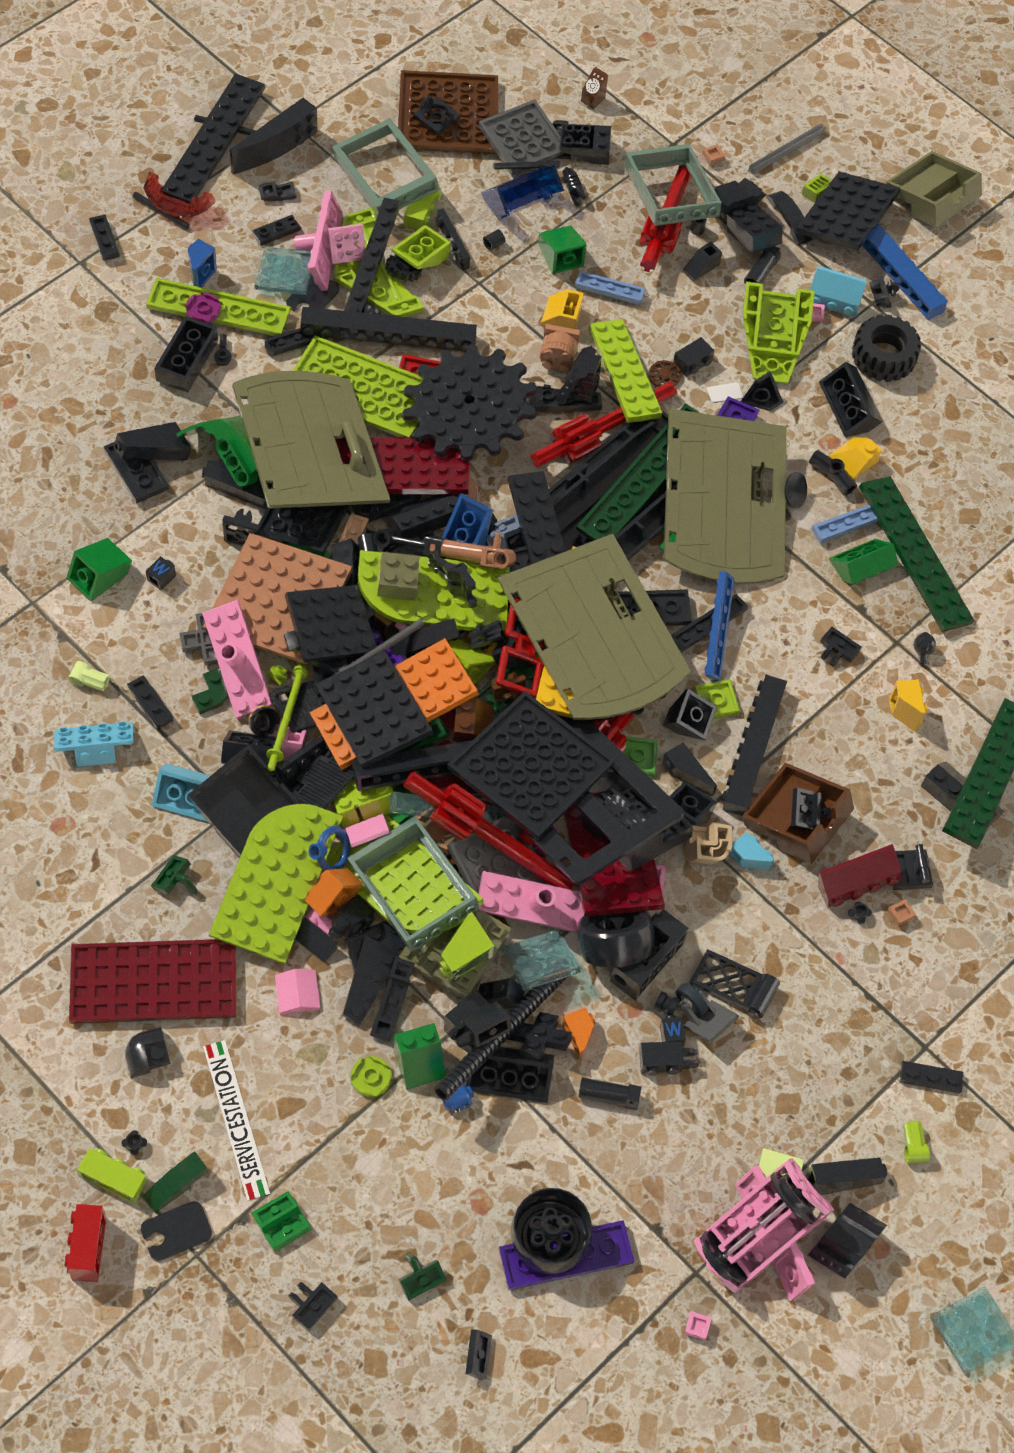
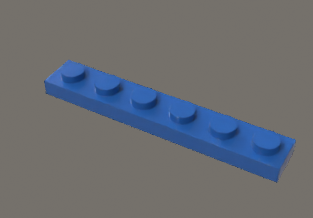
M727 571L719 572L717 593L714 598L715 607L712 614V629L709 634L710 643L707 649L708 657L705 666V676L713 682L721 681L735 580Z

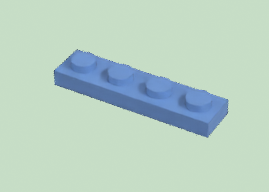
M579 271L575 282V288L637 305H641L645 293V288L583 271Z
M866 505L815 524L811 530L819 543H823L876 523L878 520L870 505Z

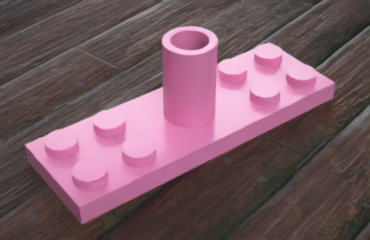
M332 190L325 191L324 198L322 199L316 233L297 235L294 239L295 249L298 253L311 251L308 271L314 277L315 284L318 285L320 291L328 290L333 266L328 228L341 227L343 212Z
M235 600L203 612L205 624L235 717L237 719L246 717L255 708L262 705L272 707L273 703L269 696L240 602Z
M486 871L482 872L478 893L484 900V903L480 906L482 911L490 915L577 933L578 921L584 916L578 891Z
M759 1165L752 1167L735 1184L742 1199L766 1179ZM796 1242L773 1261V1266L789 1301L797 1299L815 1284L813 1274L808 1269L803 1253L799 1250Z

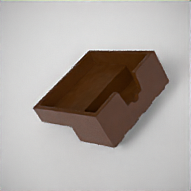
M785 762L743 814L742 818L746 827L776 839L779 850L812 864L852 813L854 805L850 789ZM798 787L814 791V793L820 792L822 801L827 808H831L832 814L810 830L791 827L794 788Z

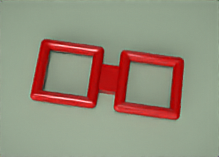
M514 598L516 603L521 601V599ZM510 605L505 635L515 639L516 644L515 649L509 646L502 647L496 685L519 694L526 691L536 699L544 665L539 657L534 656L536 649L529 637L513 631L516 613L512 605ZM544 641L538 643L542 650L547 649ZM509 655L536 665L532 690L504 680Z

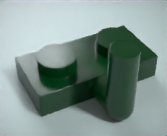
M173 855L151 884L155 891L169 895L178 881L182 882L192 895L198 891L189 877L184 875L191 863L188 859Z
M410 1252L405 1254V1260L411 1264L414 1271L398 1279L408 1301L447 1281L438 1260H434L421 1267L415 1255Z

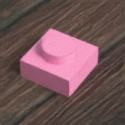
M813 303L812 321L823 323L825 305Z
M691 1311L684 1334L705 1341L711 1317Z

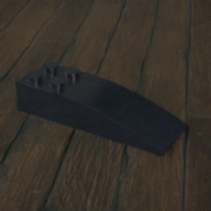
M303 97L230 149L231 173L234 175L266 164L303 144L309 137L314 136L318 132L317 108Z

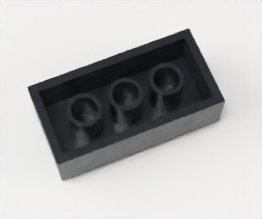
M185 316L154 367L156 381L189 392L218 342L217 327Z

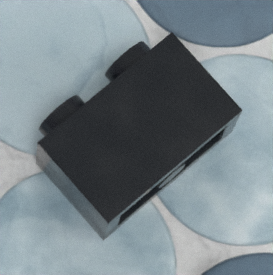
M700 337L675 352L673 363L687 377L697 373L700 368L710 365L713 361L715 350Z

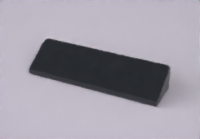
M303 918L295 940L325 963L338 949V944L307 918Z

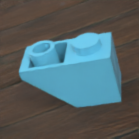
M748 832L732 844L731 852L728 854L742 868L769 870L774 862L772 854L760 845L758 839L751 836Z

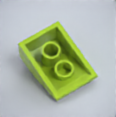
M424 225L393 247L391 251L416 269L438 266L448 259L451 242Z

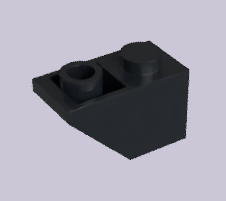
M709 242L697 250L683 268V271L693 281H696L720 265L722 251L712 242Z
M511 978L481 983L478 992L489 1004L497 1001L502 1008L511 1009L524 997L526 988Z

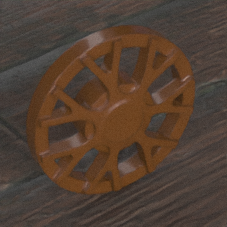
M657 361L650 367L648 377L650 382L656 387L662 386L667 381H673L675 387L680 382L681 370L671 361ZM651 372H658V374L651 375ZM672 376H676V377H678V378H677V380H675V379H673V378H671V377H672ZM657 378L661 380L659 383L655 381Z

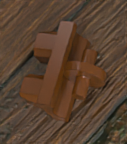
M517 672L509 674L507 681L526 687V677L524 675L520 676ZM496 679L491 681L495 703L508 699L514 702L521 695L496 685Z

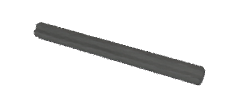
M820 123L749 165V171L755 174L823 134L826 127Z

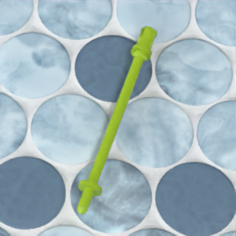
M298 662L297 666L294 667L293 674L295 679L273 749H269L266 753L269 759V771H274L277 762H281L284 758L281 748L302 679L308 676L309 663L305 665Z

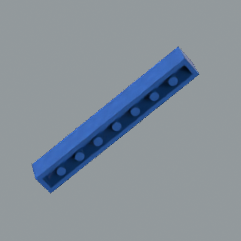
M877 224L863 243L864 249L887 275L899 284L902 292L927 320L944 313L948 302L945 296L918 269L915 263L905 254L904 250L885 232L884 228Z

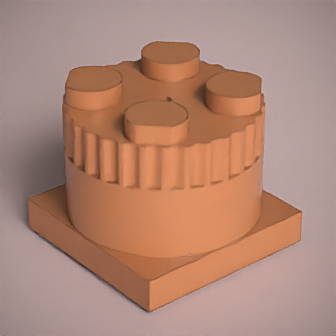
M551 324L545 325L539 356L545 369L551 368L562 372L569 371L577 356L580 330Z

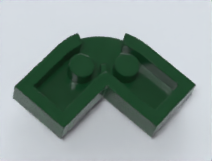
M220 667L203 673V679L208 690L192 695L193 703L199 715L222 706L228 696Z

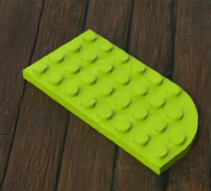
M360 550L358 570L360 591L367 603L383 617L396 623L409 625L422 619L425 623L424 626L454 618L458 630L468 631L476 630L477 624L481 623L486 626L499 620L502 625V631L505 634L508 598L498 581V577L508 574L510 567L498 569L481 566L479 563L444 559L453 564L464 563L468 566V573L476 582V588L472 590V595L477 599V606L470 608L463 597L452 595L449 592L445 580L438 573L434 572V567L428 566V557L421 556L415 600L377 596L382 552Z
M295 804L279 808L262 818L249 834L209 932V937L285 964L309 905L305 899L309 895V890L317 884L322 872L317 860L309 856V847L311 844L318 842L320 835L328 827H340L343 816L314 805ZM332 834L326 841L325 846L328 852L325 860H327L336 834Z
M389 815L384 816L389 832L400 826ZM380 837L352 847L350 843L349 857ZM417 840L365 872L405 930L411 934L464 902V899L428 850ZM342 841L330 850L326 860L328 865H335L339 861L342 854ZM347 861L342 869L348 868L358 878L349 861ZM363 885L357 894L391 925ZM467 885L476 897L480 907L484 903L483 898Z

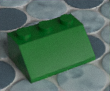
M876 538L829 557L831 564L841 579L852 585L860 583L862 579L875 577L881 571H889L893 566L898 565L894 544Z

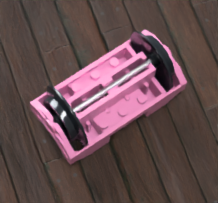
M791 1158L697 1237L694 1242L698 1252L707 1262L706 1265L709 1270L715 1273L720 1281L735 1293L773 1264V1261L797 1240L806 1236L819 1225L834 1209L814 1189L804 1176L800 1166ZM815 1207L820 1211L818 1218L813 1213Z

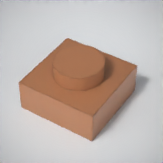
M718 144L703 149L702 154L710 165L725 160V154Z
M906 899L888 908V912L898 926L914 919L916 916Z

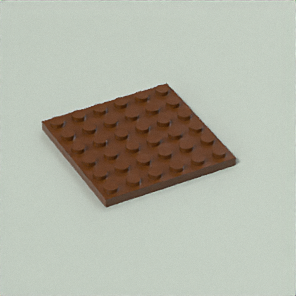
M401 70L398 129L415 150L496 154L479 128L478 123L497 114L498 75ZM427 95H430L433 99L438 97L460 114V119L437 136L414 118V113L420 109L422 99L427 100ZM434 107L431 110H433L434 112H440L443 109L439 107ZM425 113L427 121L430 119V115ZM435 115L432 117L434 120L441 119L439 115ZM397 141V149H403Z

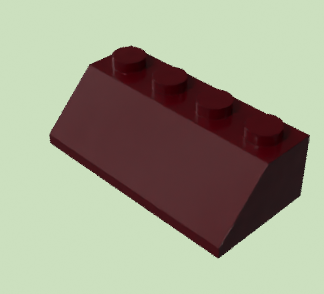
M893 844L820 871L818 888L827 907H838L844 901L856 900L865 893H874L883 886L897 884L901 880V869Z

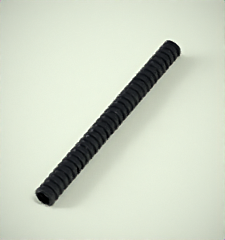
M557 962L508 1012L511 1020V1031L477 1049L476 1047L472 1048L459 1061V1064L455 1065V1068L434 1087V1091L440 1099L449 1100L555 989L570 976V970L567 965Z

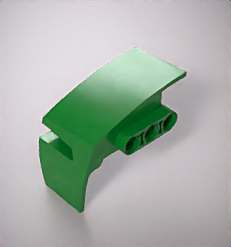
M241 416L201 422L176 434L177 437L199 434L205 430L208 434H213L217 440V452L237 485L247 486L257 482V468ZM254 441L255 446H261L259 441Z

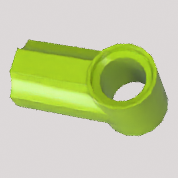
M910 1121L904 1123L903 1128L906 1142L904 1154L906 1163H928L930 1152L928 1144H925L922 1122Z

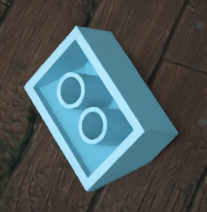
M817 266L810 290L815 291L814 304L825 305V309L856 317L867 280Z
M167 763L164 764L158 772L152 806L207 821L187 796L210 775Z

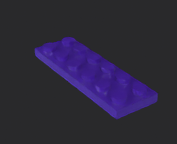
M624 1220L593 1226L592 1241L585 1257L576 1267L562 1274L546 1275L535 1272L522 1263L515 1253L512 1244L499 1246L508 1291L634 1264ZM564 1234L562 1236L563 1240H570V1236L568 1234ZM542 1238L534 1239L537 1243L543 1241ZM550 1243L549 1248L555 1250L557 1249V1244Z

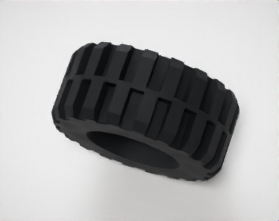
M892 315L871 317L868 321H864L857 330L852 346V358L855 365L859 366V370L862 373L865 372L869 378L873 377L877 381L885 380V382L900 380L901 377L905 378L908 376L917 363L921 350L920 335L916 333L917 330L914 326L911 327L910 323L903 321L901 317L897 316L895 318ZM887 343L894 346L899 352L894 354L885 353L878 350L874 344Z

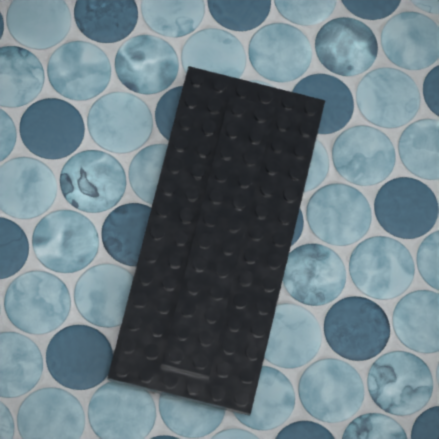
M663 410L662 418L627 423L549 489L565 551L571 550L573 546L579 547L592 542V540L577 531L576 526L666 426L668 414ZM667 480L628 525L614 536L628 561L665 529ZM671 481V490H677V482ZM521 532L507 538L509 549L525 546Z

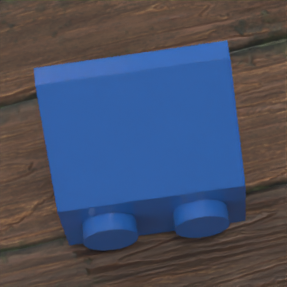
M197 239L188 247L187 252L193 286L203 287L217 271L215 247Z

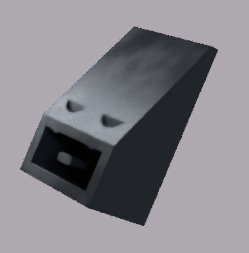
M562 123L561 151L592 164L609 165L611 126Z

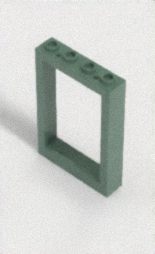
M391 118L332 146L335 160L377 215L384 197L400 201V209L439 190L437 177ZM392 134L424 176L378 198L347 155Z
M690 144L626 152L625 168L654 226L720 217L721 201ZM686 165L705 203L658 209L639 171Z
M416 816L347 858L358 878L410 952L421 948L424 943L438 937L446 929L457 925L469 913L472 912L474 914L476 910L480 909L476 897ZM419 839L464 899V902L412 935H409L365 872Z

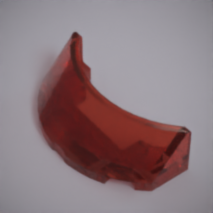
M149 172L143 187L150 202L161 212L173 217L187 218L197 216L206 212L216 202L213 194L205 191L201 197L193 196L190 204L169 197L162 193L163 185L158 181L159 176Z

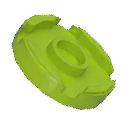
M369 1056L359 1059L353 1065L351 1084L360 1095L368 1098L378 1097L384 1094L390 1087L392 1073L388 1063L382 1058Z

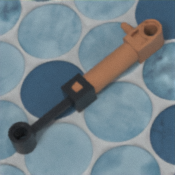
M391 528L378 530L373 537L375 545L380 548L392 547L395 544L424 548L423 555L425 556L436 549L441 558L479 563L481 566L498 569L511 567L516 562V554L513 550L500 547L501 533H495L493 546L449 540V538L437 536L425 537L424 541L398 537L397 532ZM385 534L387 535V542L384 540ZM503 554H504L505 557H506V562H505V563L502 561V555H503Z

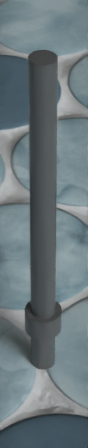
M419 619L347 667L343 666L337 673L389 649L424 626V621Z

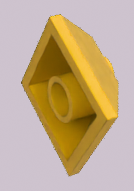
M854 437L830 454L829 457L842 460L845 464V470L854 480L879 461L882 449L870 438Z

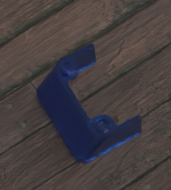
M551 165L533 170L481 192V195L495 216H500L502 219L510 216L509 212L537 199L543 198L545 201L553 198L552 194L562 192L564 188L556 166Z

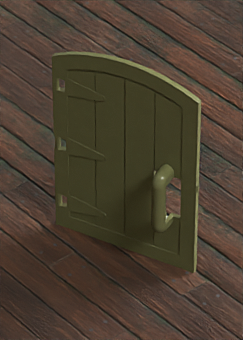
M277 371L258 374L233 382V391L247 438L251 445L252 455L268 508L390 502V497L349 379L318 372ZM242 399H247L248 404L243 405ZM345 434L351 452V459L349 464L343 465L335 439L343 438ZM254 441H259L261 446H255ZM267 483H272L274 489H268Z
M669 409L664 561L687 573L713 581L719 579V572L727 571L735 578L734 583L736 584L759 583L784 576L786 505L784 489L786 483L787 426ZM673 430L678 431V438H673ZM751 467H753V469H752V485H751ZM768 469L772 470V503L764 502L762 504V475ZM671 481L677 482V490H671ZM670 533L675 534V542H670Z
M613 534L498 577L504 593L530 641L537 650L549 676H551L555 683V687L561 698H563L573 720L610 718L641 709L668 694L691 672ZM621 581H624L640 609V612L633 614L632 617L617 592V584ZM518 594L521 601L516 603L512 595ZM544 641L547 649L542 651L538 644L539 642ZM568 689L571 690V693H572V695H573V697H574V698H571L570 700L568 699V697L566 696V694H565V692H564V691H567Z

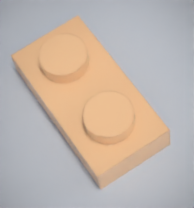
M351 513L339 542L352 538L358 545L357 539L360 535L364 534L369 519Z

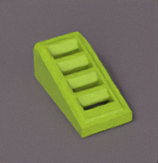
M821 173L803 187L802 195L816 202L832 180Z

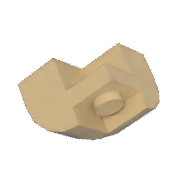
M713 823L708 827L693 826V835L690 839L686 840V847L683 848L686 861L707 865L715 864L725 859L732 849V825Z

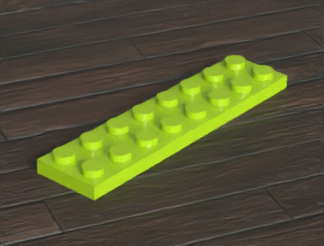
M160 278L155 279L146 303V309L185 317L187 316V300L195 294L209 293L218 298L221 307L219 317L211 323L270 336H276L284 332L291 312V307Z
M623 319L589 323V330L600 356H602V362L627 423L662 418V410Z

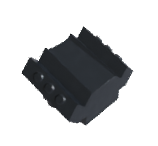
M747 178L740 182L732 181L717 186L714 190L721 201L719 219L727 225L728 213L747 207L750 204H758L767 194Z
M592 345L581 350L567 372V376L564 379L565 383L556 399L560 405L573 401L592 403L599 386L602 356L595 355L596 350Z
M849 1203L813 1247L808 1256L843 1278H846L887 1227V1224Z

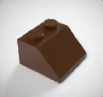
M472 698L455 708L452 741L464 742L474 740L493 722L494 708L478 698Z

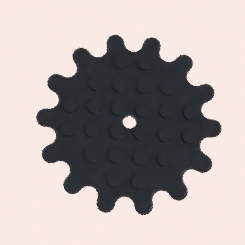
M471 344L467 347L466 354L460 357L453 356L448 350L441 351L439 355L441 363L436 367H429L425 364L419 365L417 375L423 381L418 385H407L403 391L404 396L413 399L415 404L403 410L402 418L404 421H416L420 425L413 432V440L415 442H422L426 439H433L436 442L433 453L438 457L444 456L450 449H458L461 459L465 462L471 461L475 451L479 448L486 449L492 456H498L502 451L500 442L504 438H511L515 441L522 440L524 432L518 427L519 422L523 419L532 420L537 416V410L525 404L527 398L538 393V387L534 383L526 384L520 382V378L527 372V367L523 363L507 366L504 364L506 353L502 349H496L490 356H481L479 348L475 344ZM473 398L474 400L473 403H465V401H467L468 399Z

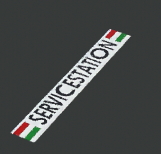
M223 1040L203 1046L247 1201L270 1194L226 1041Z

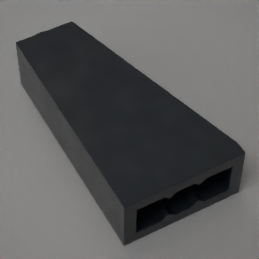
M176 422L117 433L114 441V449L122 459L188 460L192 447L185 436L177 437L176 434L181 430Z
M207 461V466L203 467L202 470L205 486L262 509H267L268 505L259 475L256 483L239 486L234 481L225 463ZM267 483L268 489L272 488V483Z
M881 1157L818 1163L811 1165L805 1177L820 1195L882 1184L887 1176V1168L885 1164H882Z

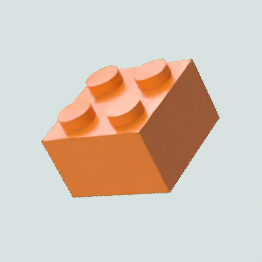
M348 868L326 870L321 874L320 881L309 890V895L305 901L320 916L336 915L337 909L353 899L364 884Z

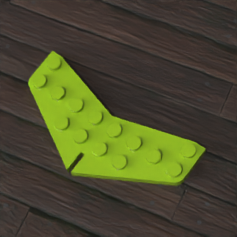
M367 208L347 214L343 218L342 226L363 225L365 249L376 221L375 212L372 208ZM362 260L336 263L335 281L351 291ZM381 261L367 302L389 316L408 317L424 312L421 300L416 295L413 296L396 278H392V274H387L388 270L385 269Z

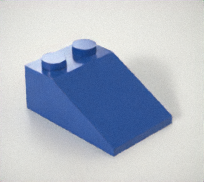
M461 493L442 537L449 538L452 541L485 546L493 509Z

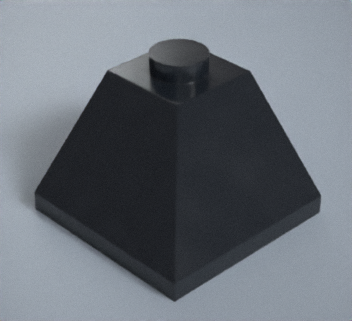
M686 689L669 708L663 726L678 735L706 740L717 706L693 691Z

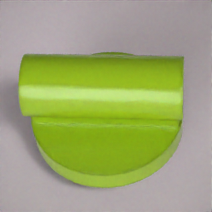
M280 665L272 666L267 672V675L279 686H283L288 678L287 670Z

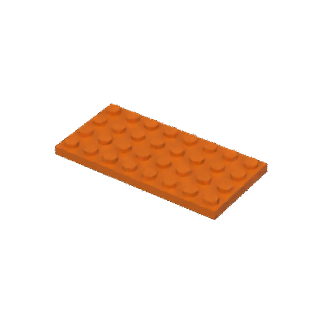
M446 639L435 643L394 666L427 722L479 695ZM324 704L310 712L340 769L343 770L352 765V761L357 759L327 705Z

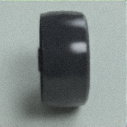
M648 911L583 916L578 921L579 949L583 959L591 965L606 968L629 966L647 959L654 951V926Z
M560 1188L540 1189L527 1196L515 1211L511 1223L513 1249L522 1263L531 1270L546 1275L562 1274L576 1267L585 1257L592 1241L593 1225L585 1204L577 1196ZM539 1220L541 1226L535 1227L533 1223ZM562 1220H564L568 1225H563ZM549 1225L555 1226L557 1230L555 1228L553 1231L549 1230ZM564 1234H568L570 1236V1240L565 1241L563 1240L562 1236ZM535 1236H541L543 1241L537 1243L534 1238ZM549 1244H557V1249H550Z

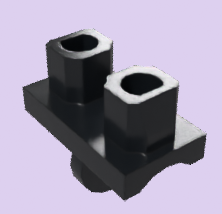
M877 274L878 279L869 282L872 293L882 291V293L873 295L876 306L885 304L886 308L892 307L888 294L896 296L899 284L889 280L888 284L885 285L883 274Z
M499 620L486 626L481 623L477 624L476 630L469 632L471 649L473 651L477 649L483 651L488 649L493 642L499 644L505 641L504 632Z

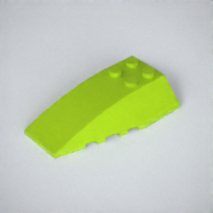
M746 282L743 321L753 380L771 371L775 383L788 384L812 322L815 291L797 289L796 295L763 291V284Z

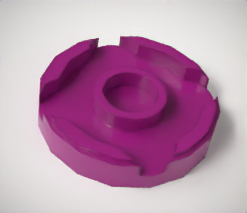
M195 294L187 300L186 314L189 318L208 324L215 321L221 313L219 300L212 294Z

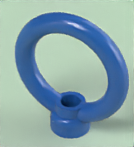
M339 826L328 827L322 832L318 842L310 845L309 856L317 860L318 865L323 871L342 869L350 855V840L347 832ZM332 834H338L342 840V854L339 861L331 866L325 860L328 852L325 844Z

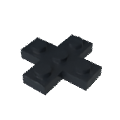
M539 1012L534 1024H521L507 1040L523 1043L520 1049V1057L540 1060L546 1047L567 1051L573 1037L570 1031L556 1029L559 1024V1015Z

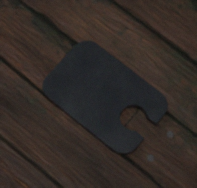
M310 274L286 300V305L291 307L292 311H295L300 303H307L309 307L324 309L338 294L339 285L329 280L328 290L320 291L318 285L315 284L314 277Z
M196 1201L152 1217L141 1224V1233L144 1239L150 1237L155 1232H160L164 1235L162 1244L147 1248L151 1258L155 1261L164 1260L205 1243L212 1236L203 1207Z

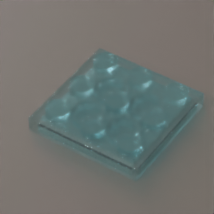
M265 246L254 284L255 289L306 295L311 273L308 271L311 251Z
M559 929L503 947V953L523 991L581 973L580 966Z
M986 1286L930 1316L964 1375L1014 1349V1331Z

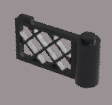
M707 949L690 980V984L695 989L697 988L698 991H706L745 1009L749 1017L758 1019L763 1018L780 985V981L770 974H761ZM708 957L716 959L718 965L708 968L706 963ZM731 966L735 968L736 974L726 976L724 968ZM720 969L723 978L713 980L710 972ZM707 973L710 981L701 983L696 979L699 975ZM751 975L755 977L753 983L745 985L742 976ZM739 978L742 986L731 989L728 980ZM725 982L728 990L718 991L715 984ZM744 990L746 997L742 1002L736 999L733 993Z

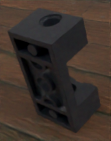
M662 910L659 914L655 913L652 916L655 935L654 945L658 947L656 950L657 954L654 957L650 956L644 964L639 962L629 966L615 967L610 972L612 974L610 982L635 1001L684 945L689 928L666 910Z

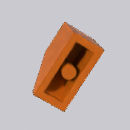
M586 1007L564 1015L562 1020L565 1031L572 1032L571 1044L578 1059L583 1057L595 1024L594 1016L592 1013H588Z

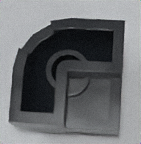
M161 1027L140 1032L127 1043L125 1060L130 1079L151 1073L150 1070L171 1064Z

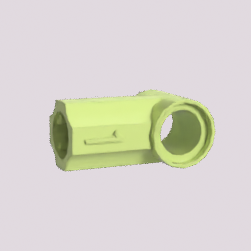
M77 661L68 680L73 685L79 687L86 685L104 691L108 686L110 676L92 669L84 662Z

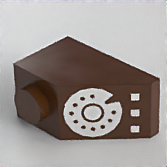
M597 67L593 68L582 89L581 102L595 109L605 99L608 74Z

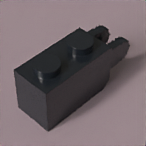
M359 895L337 909V913L331 921L333 927L328 932L329 936L333 939H338L342 936L348 938L353 934L357 935L365 926L369 927L374 922L376 911Z

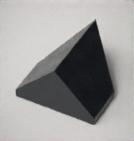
M771 371L755 380L741 402L767 411H771L783 403Z

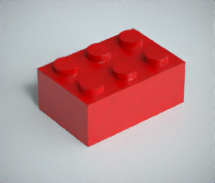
M76 1204V1210L71 1213L73 1232L68 1234L70 1253L65 1256L64 1266L67 1267V1273L70 1274L72 1281H99L107 1221L103 1205Z

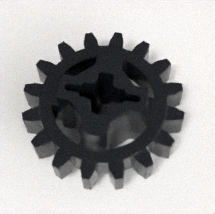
M396 254L394 256L390 255L386 260L385 269L388 270L387 274H392V278L397 277L398 281L407 282L409 280L413 282V280L417 281L421 277L422 269H416Z

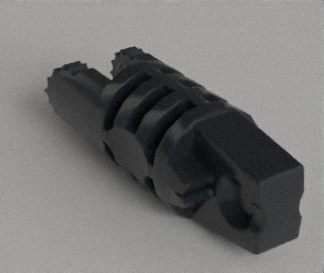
M565 167L562 171L564 182L574 205L577 207L581 204L580 197L581 199H586L587 195L577 173L572 168Z

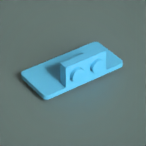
M126 721L115 724L101 723L95 726L81 725L75 728L62 727L55 730L54 750L56 752L74 750L77 767L116 763L114 746L134 743L133 723Z

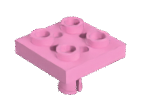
M362 224L328 228L332 264L362 260L365 252Z

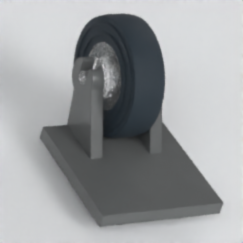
M687 983L682 984L675 992L676 997L680 999L679 1006L689 1020L683 1025L684 1028L709 1043H712L739 1018L737 1013L713 1000L709 1002L701 990L698 991L697 988L695 989Z

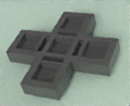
M195 614L198 630L179 633L182 652L202 650L204 666L218 664L209 633L203 628L205 624L203 614Z

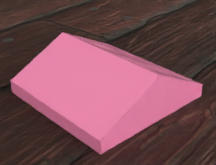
M383 814L345 828L352 847L390 833Z
M293 969L275 975L280 1014L321 1009L316 970Z

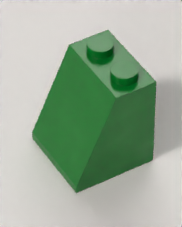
M571 225L539 233L538 245L552 274L584 267L587 244Z
M105 538L74 551L66 579L88 600L93 601L128 574L132 560L109 538Z
M435 1023L394 1035V1055L406 1090L441 1080L446 1076L441 1040Z

